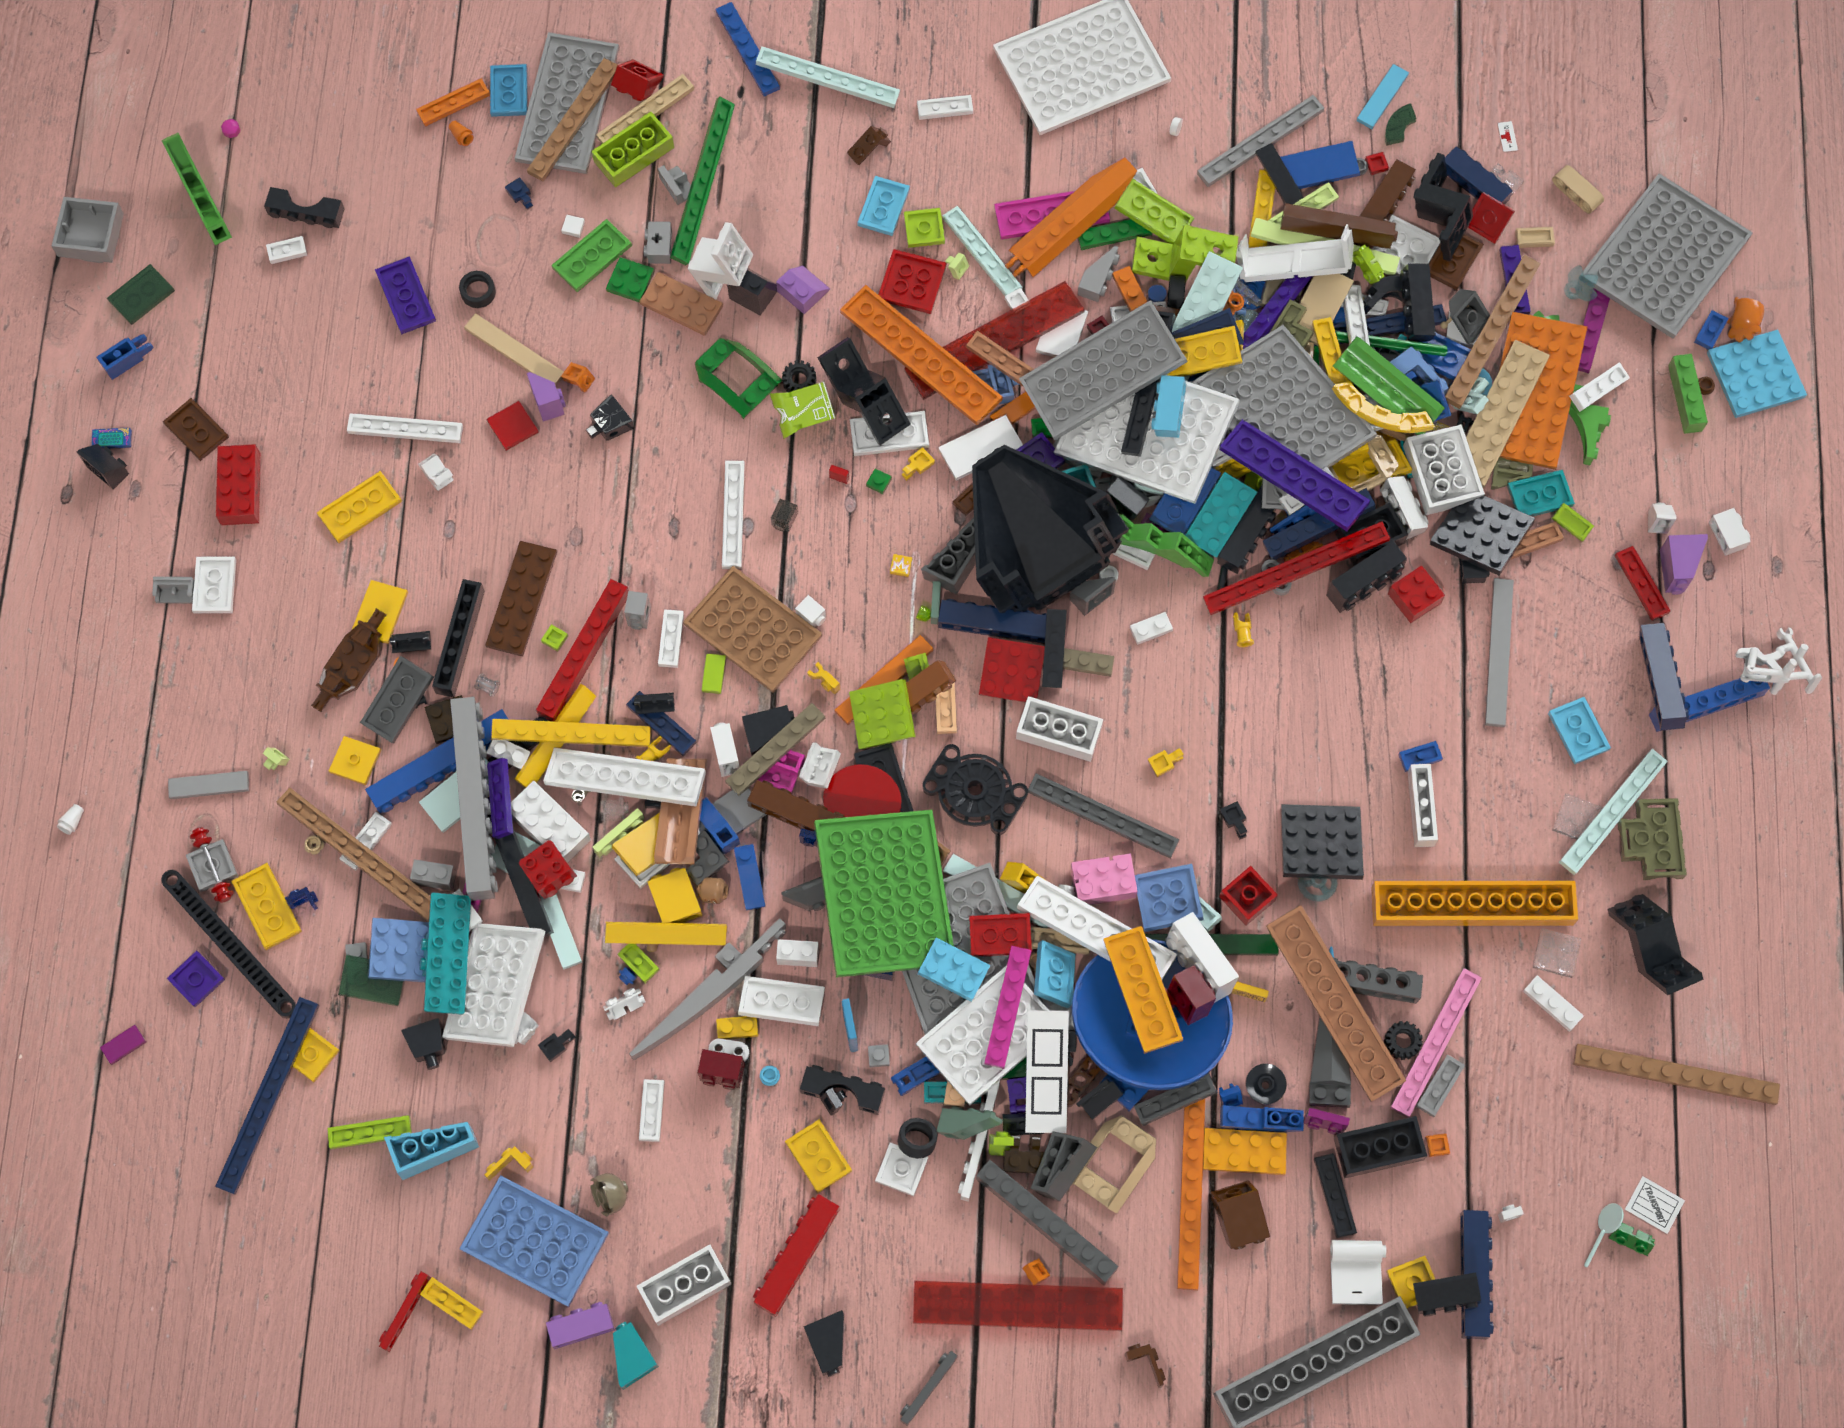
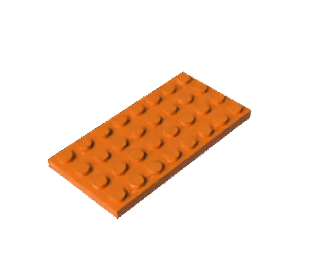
M1512 312L1500 369L1515 340L1547 353L1550 357L1500 455L1501 458L1556 470L1571 404L1569 396L1574 391L1587 326Z

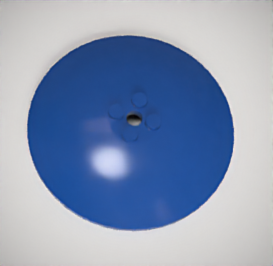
M1153 940L1158 944L1169 949L1166 944V941ZM1097 955L1084 968L1076 983L1072 998V1020L1079 1042L1088 1056L1103 1071L1128 1085L1149 1090H1170L1189 1085L1207 1075L1218 1064L1230 1042L1233 1013L1228 995L1213 1004L1208 1016L1190 1025H1187L1177 1008L1174 1007L1172 1010L1183 1041L1144 1054L1111 962ZM1177 956L1162 979L1166 989H1168L1173 976L1185 970V967L1179 964Z

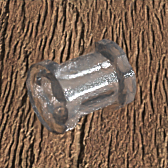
M481 673L475 682L474 688L476 690L481 689L489 693V696L494 697L499 689L500 681H493Z

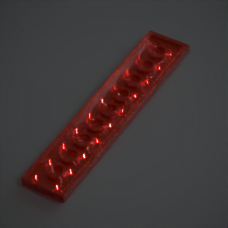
M1064 281L943 346V348L968 369L977 371L989 365L988 362L966 348V345L977 331L1011 353L1085 313V309L1067 282ZM907 367L904 368V372L923 400L937 393Z
M914 1281L913 1324L1122 1331L1123 1288Z

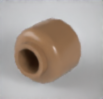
M712 877L703 879L697 888V893L700 895L701 900L705 903L713 904L722 903L727 898L729 891L728 885L725 884L723 879Z

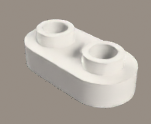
M718 1038L709 1045V1050L716 1051L715 1047L720 1045L723 1048L719 1052L737 1055L735 1054L736 1049H742V1053L738 1056H743L744 1062L749 1057V1049L743 1042Z

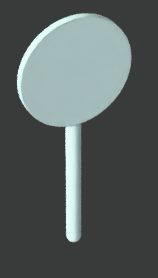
M1611 1203L1602 1209L1598 1218V1226L1601 1232L1584 1264L1585 1267L1589 1266L1604 1234L1612 1233L1620 1227L1624 1217L1623 1209L1620 1205Z

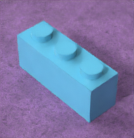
M1162 375L1161 382L1157 383V394L1159 396L1158 400L1154 402L1156 417L1152 418L1151 425L1156 436L1179 438L1187 385L1184 377Z

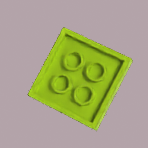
M905 679L849 692L859 749L863 750L915 737Z

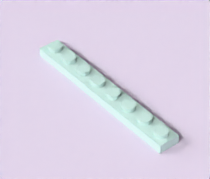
M763 46L756 60V65L891 108H895L900 94V89Z
M1651 749L1559 863L1575 875L1668 761L1654 749Z

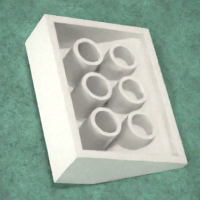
M1462 425L1406 438L1403 448L1407 460L1413 469V479L1425 515L1442 512L1485 495Z

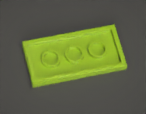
M1135 179L1131 180L1114 209L1169 244H1174L1183 226H1190L1194 220L1193 216Z

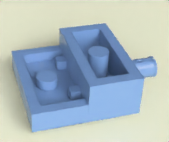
M988 365L987 369L972 371L1003 396V400L999 404L1009 403L1014 400L1013 386L1020 384L992 365Z

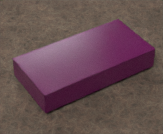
M133 1025L101 1046L100 1049L109 1063L113 1065L145 1044L146 1040L137 1026Z

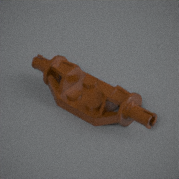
M376 608L368 622L364 623L359 620L358 625L344 636L324 666L320 681L316 684L321 692L313 704H311L313 708L322 712L330 698L339 700L340 697L358 689L379 657V643L382 634L378 632L377 628L386 617L384 612ZM371 634H374L370 646L367 645ZM340 682L344 684L335 693L332 692L340 684Z

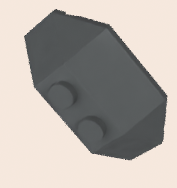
M822 876L781 892L783 901L807 911H819L825 908L826 905Z

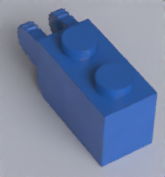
M142 334L132 340L129 338L121 340L96 358L111 380L143 361L142 357L152 351L154 347L151 343L141 346L147 341V337Z

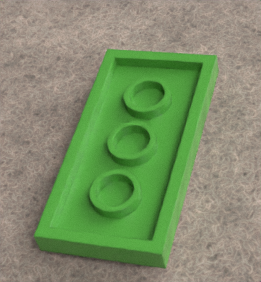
M606 219L553 263L552 269L578 292L632 247V243Z

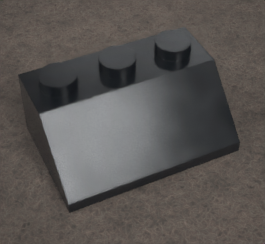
M1476 1272L1413 1283L1418 1313L1423 1314L1424 1317L1436 1315V1311L1444 1310L1445 1313L1455 1312L1458 1307L1464 1306L1465 1309H1474L1478 1307V1304H1481Z

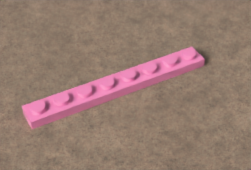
M1463 968L1390 1109L1407 1118L1410 1117L1481 980L1480 976Z

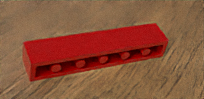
M820 1194L816 1198L812 1197L807 1205L808 1212L805 1216H800L796 1223V1226H798L796 1232L790 1233L785 1242L787 1247L784 1252L780 1250L774 1260L777 1262L773 1270L769 1269L764 1277L766 1282L762 1288L758 1287L753 1295V1298H755L754 1304L775 1317L778 1315L840 1211L839 1205Z

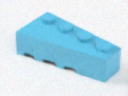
M468 1122L442 1126L439 1129L433 1130L425 1129L417 1133H403L395 1137H384L397 1174L402 1180L479 1148L473 1129Z

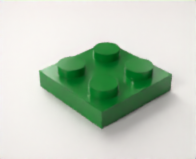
M619 257L606 286V292L640 303L653 277L654 268Z

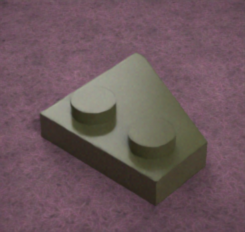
M1499 457L1493 469L1491 490L1505 487L1510 482L1532 477L1533 465Z

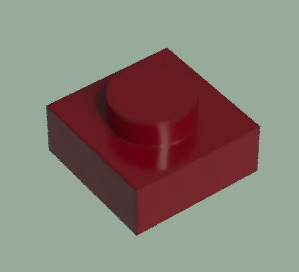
M1102 315L1087 324V329L1093 335L1108 326L1109 323Z

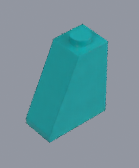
M626 1322L621 1323L615 1328L616 1331L613 1333L618 1381L622 1390L659 1367L631 1322L628 1324Z

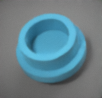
M766 1066L760 1071V1080L764 1085L774 1086L778 1083L780 1073L776 1067Z

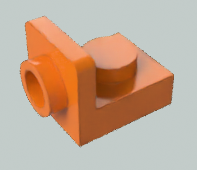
M572 362L561 376L565 382L577 385L582 392H586L595 380V377L587 367Z

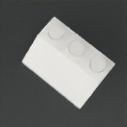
M1404 476L1390 477L1385 481L1380 492L1386 504H1391L1408 533L1407 539L1424 533L1428 528V520L1419 509L1420 503L1411 492L1412 486L1410 482L1406 481Z

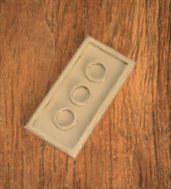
M1341 274L1314 276L1300 302V305L1306 307L1307 311L1299 324L1312 330L1314 333L1312 321L1331 317L1333 322L1354 280ZM1314 333L1309 342H1313L1318 346Z

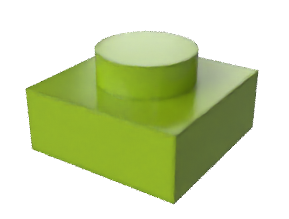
M551 624L542 637L541 642L558 652L568 638V633Z

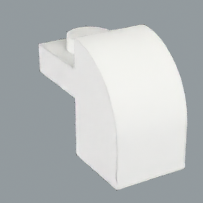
M432 454L418 464L425 476L438 491L453 481V474L448 468H445L436 454Z

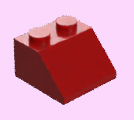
M632 59L617 65L611 86L615 87L618 92L631 95L637 101H643L652 95L664 74Z

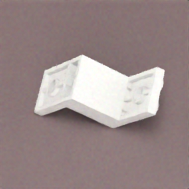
M725 222L717 240L701 238L694 256L689 262L688 270L706 295L717 299L723 284L740 286L753 253L733 224Z

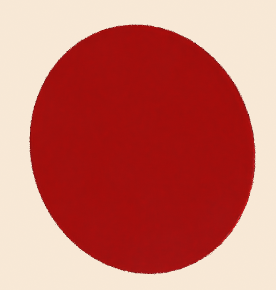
M858 764L845 767L832 776L828 788L824 790L823 803L828 811L832 813L839 812L845 817L900 813L901 793L896 782L886 772L874 766Z

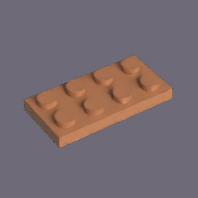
M657 272L640 300V305L704 336L723 307L722 302L660 272Z

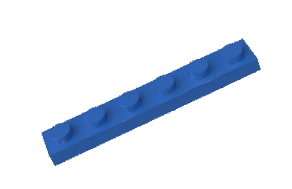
M729 2L716 8L717 16L762 95L765 97L780 90V86L771 70L756 65L760 51L733 3Z

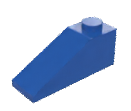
M754 845L735 847L734 852L746 911L766 907Z

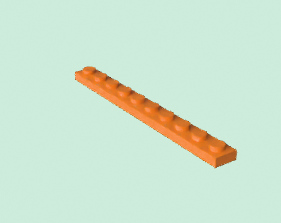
M1205 1099L1184 1108L1177 1289L1198 1291Z

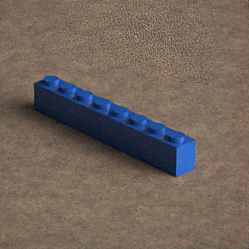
M503 709L480 721L485 732V739H482L486 747V752L492 741V719H508ZM454 737L365 789L379 814L389 812L399 802L408 801L411 795L416 792L425 791L428 785L433 782L442 781L445 775L450 772H456Z

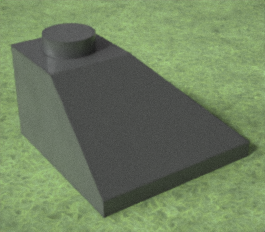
M1460 289L1449 301L1450 317L1465 342L1470 344L1482 331L1490 314L1476 291Z
M1108 577L1085 581L1071 590L1070 601L1085 616L1114 594L1116 579Z

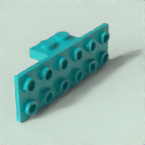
M431 893L429 927L427 935L421 940V950L424 951L423 958L420 959L419 969L422 970V976L425 977L424 1012L459 1015L465 1013L471 898L469 896Z

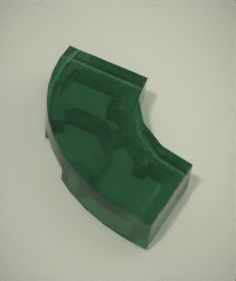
M1412 104L1399 108L1390 117L1385 130L1386 146L1404 142L1405 129L1417 120Z

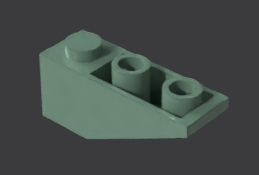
M952 1106L951 1109L942 1108L937 1132L947 1138L965 1140L1002 1124L1003 1120L995 1116L996 1113L990 1110H984L982 1113L972 1108H967V1111H964L962 1108Z

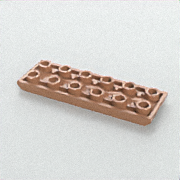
M668 758L666 763L703 768L706 771L707 759ZM704 782L697 806L661 802L654 854L655 864H695Z

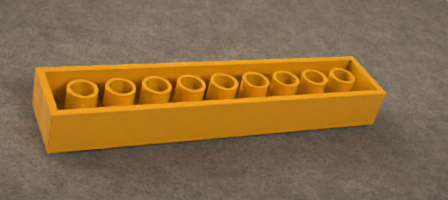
M1374 881L1371 887L1373 926H1573L1578 921L1575 881Z

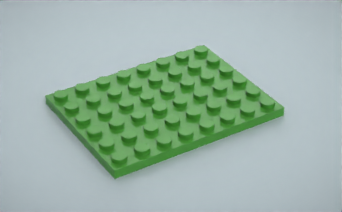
M932 810L814 821L836 977L920 969L936 938L954 946Z

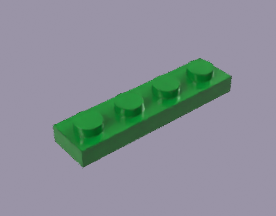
M1130 219L1089 228L1077 239L1080 250H1086L1136 239L1137 237L1150 236L1152 232Z

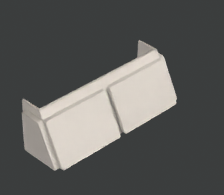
M1346 224L1341 239L1255 248H1249L1247 234H1245L1236 252L1237 263L1243 267L1240 279H1244V282L1294 278V275L1308 277L1347 273L1348 269L1352 267L1354 246L1352 230H1349L1348 224Z

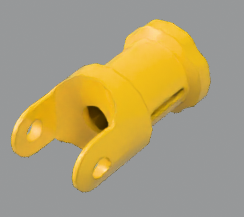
M1235 612L1233 614V623L1238 637L1237 646L1241 648L1252 646L1254 640L1251 639L1250 633L1252 629L1250 615L1246 613L1245 622H1242L1238 618V613Z
M660 736L647 746L648 749L640 756L637 755L635 759L655 761L662 758L670 750L671 745L663 750L655 748L662 740V736Z

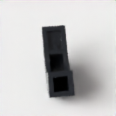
M1399 275L1384 277L1370 287L1366 292L1369 295L1363 301L1365 304V314L1379 300L1386 297H1393L1404 303V299H1402L1403 281L1400 280Z

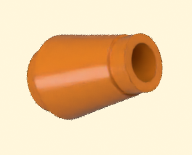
M452 121L449 124L448 128L459 145L468 146L472 143L474 136L471 130L457 121Z

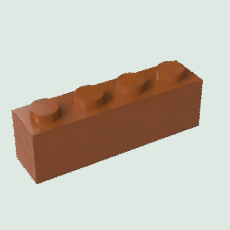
M935 661L906 682L912 715L918 713L924 704L933 702L939 693L951 689L952 684L956 682L944 661Z

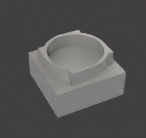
M63 197L52 242V248L58 257L81 259L88 262L112 263L124 215L119 203Z

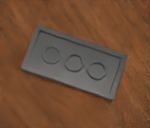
M400 656L360 723L389 742L395 743L434 676Z

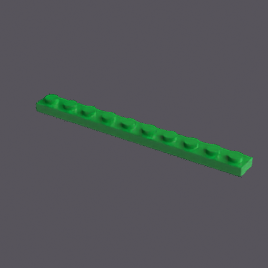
M720 96L715 101L670 256L671 259L685 266L689 264L735 107L734 103Z

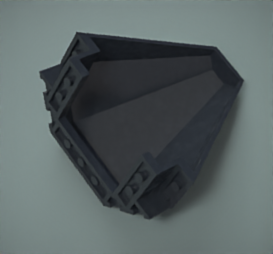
M1005 444L972 465L976 580L986 595L991 598L1000 613H1005L1009 609H1013L1014 612L1027 611L1029 607H1035L1036 610L1043 609L1108 567L1110 555L1116 553L1122 542L1120 538L1122 535L1127 534L1129 530L1118 514L1119 511L1109 493Z

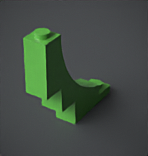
M1120 515L1129 528L1127 534L1122 535L1120 538L1122 541L1121 545L1156 554L1183 568H1192L1202 577H1209L1214 559L1183 533H1163L1152 523L1134 524L1124 515Z

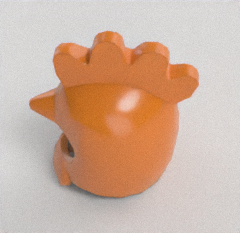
M1735 297V310L1727 321L1731 325L1728 337L1730 339L1735 338L1737 342H1742L1744 338L1751 340L1754 334L1758 335L1762 332L1760 325L1764 317V305L1754 299H1738V297Z

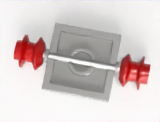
M200 827L192 831L190 839H195L193 847L201 849L187 854L186 858L199 890L202 892L212 888L211 893L217 894L214 898L215 901L220 903L227 902L234 893L233 891H228L230 883H226V881L237 877V871L225 841L222 839L208 845L212 841L211 837L206 836L209 830Z

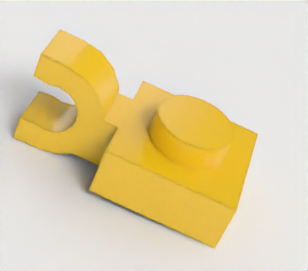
M922 447L908 458L910 464L902 469L903 473L901 476L907 481L916 471L921 475L935 464V460Z
M817 662L815 667L819 671L813 673L809 670L807 675L812 679L820 678L822 687L827 692L831 691L836 694L840 690V683Z
M1180 748L1170 754L1163 750L1148 758V762L1155 775L1159 777L1174 769L1173 762L1184 759V754Z

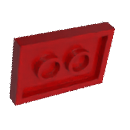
M1030 913L969 916L971 956L1010 955L1011 946L1031 950L1032 954Z

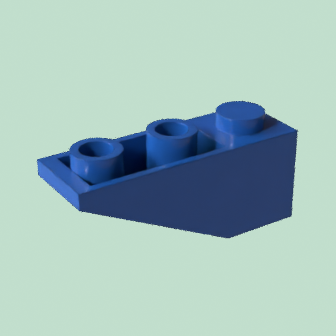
M705 797L702 800L700 822L725 855L740 845L739 837L714 805Z

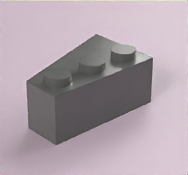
M1053 1131L1031 1189L1043 1197L1060 1201L1098 1147L1084 1138Z

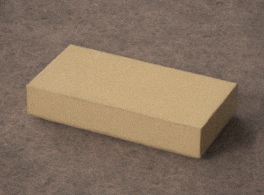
M1553 227L1516 228L1515 230L1516 245H1519V248L1553 247L1555 245Z

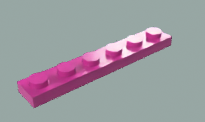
M1011 946L984 1062L985 1065L1005 1069L1031 950Z

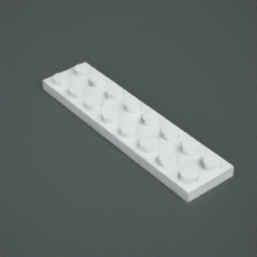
M554 748L543 781L545 785L697 806L706 771L703 768Z
M1039 876L1035 878L1017 906V909L1023 913H1030L1032 918L1109 961L1110 958L1103 938L1132 929ZM1146 937L1162 980L1176 959L1177 954Z

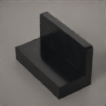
M1107 1078L1077 1102L1076 1105L1083 1107L1093 1120L1125 1093L1113 1078Z

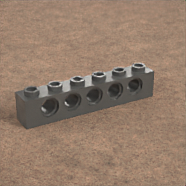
M1333 957L1339 969L1344 973L1345 979L1352 991L1356 994L1417 1004L1421 999L1423 975H1419L1415 971L1401 972L1393 967L1383 969L1378 968L1375 964L1360 965L1356 961L1342 962ZM1356 974H1361L1365 981L1358 980ZM1376 977L1382 978L1384 985L1379 984ZM1396 981H1401L1404 984V988L1398 987Z

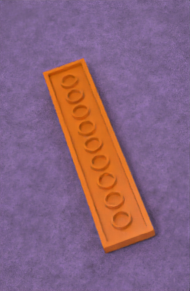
M867 285L840 309V313L976 425L1003 400V396Z

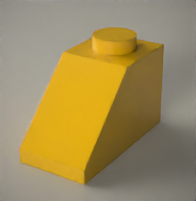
M1007 862L1000 880L1016 890L1026 893L1035 878L1041 876L1024 863Z

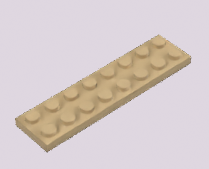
M1517 340L1514 341L1487 395L1489 401L1485 404L1484 409L1478 413L1466 437L1483 488H1485L1550 357L1549 354Z

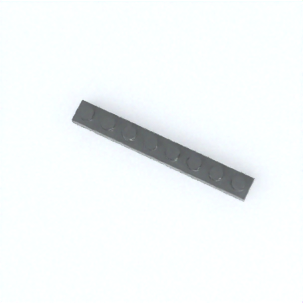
M1037 773L1028 788L1029 794L1170 859L1180 839Z

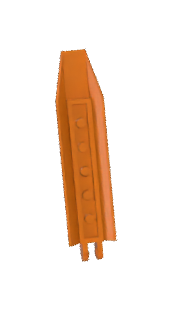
M1123 158L1089 178L1008 250L1015 256L1006 263L1005 267L1009 269L1019 261L1022 265L1012 274L1014 277H1018L1024 270H1028L1032 277L1036 276L1116 205L1137 173L1136 168L1126 158Z

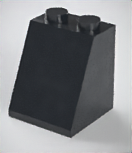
M747 268L740 286L727 284L729 299L759 316L762 315L777 293L776 283Z

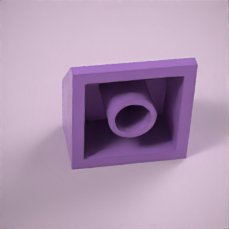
M804 266L789 269L776 281L777 292L803 314L810 310L830 290L828 286Z
M531 372L527 373L543 422L565 415L563 407H566L561 389H556L555 383Z

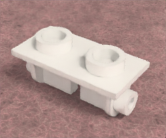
M631 988L623 993V997L619 999L614 997L605 1002L606 1005L603 1006V1009L605 1011L609 1009L610 1012L606 1013L609 1020H616L627 1014L624 1009L625 1006H628L630 1012L643 1006V1003L646 1001L643 995L638 996L641 993L639 988L636 990Z

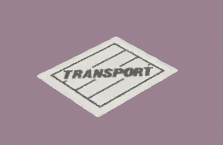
M1642 1176L1625 1210L1668 1234L1685 1200Z

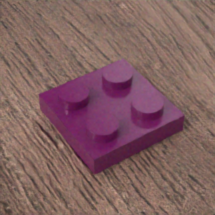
M1309 1108L1304 1116V1124H1308V1128L1315 1130L1320 1128L1327 1129L1328 1133L1334 1135L1344 1133L1350 1121L1348 1117Z

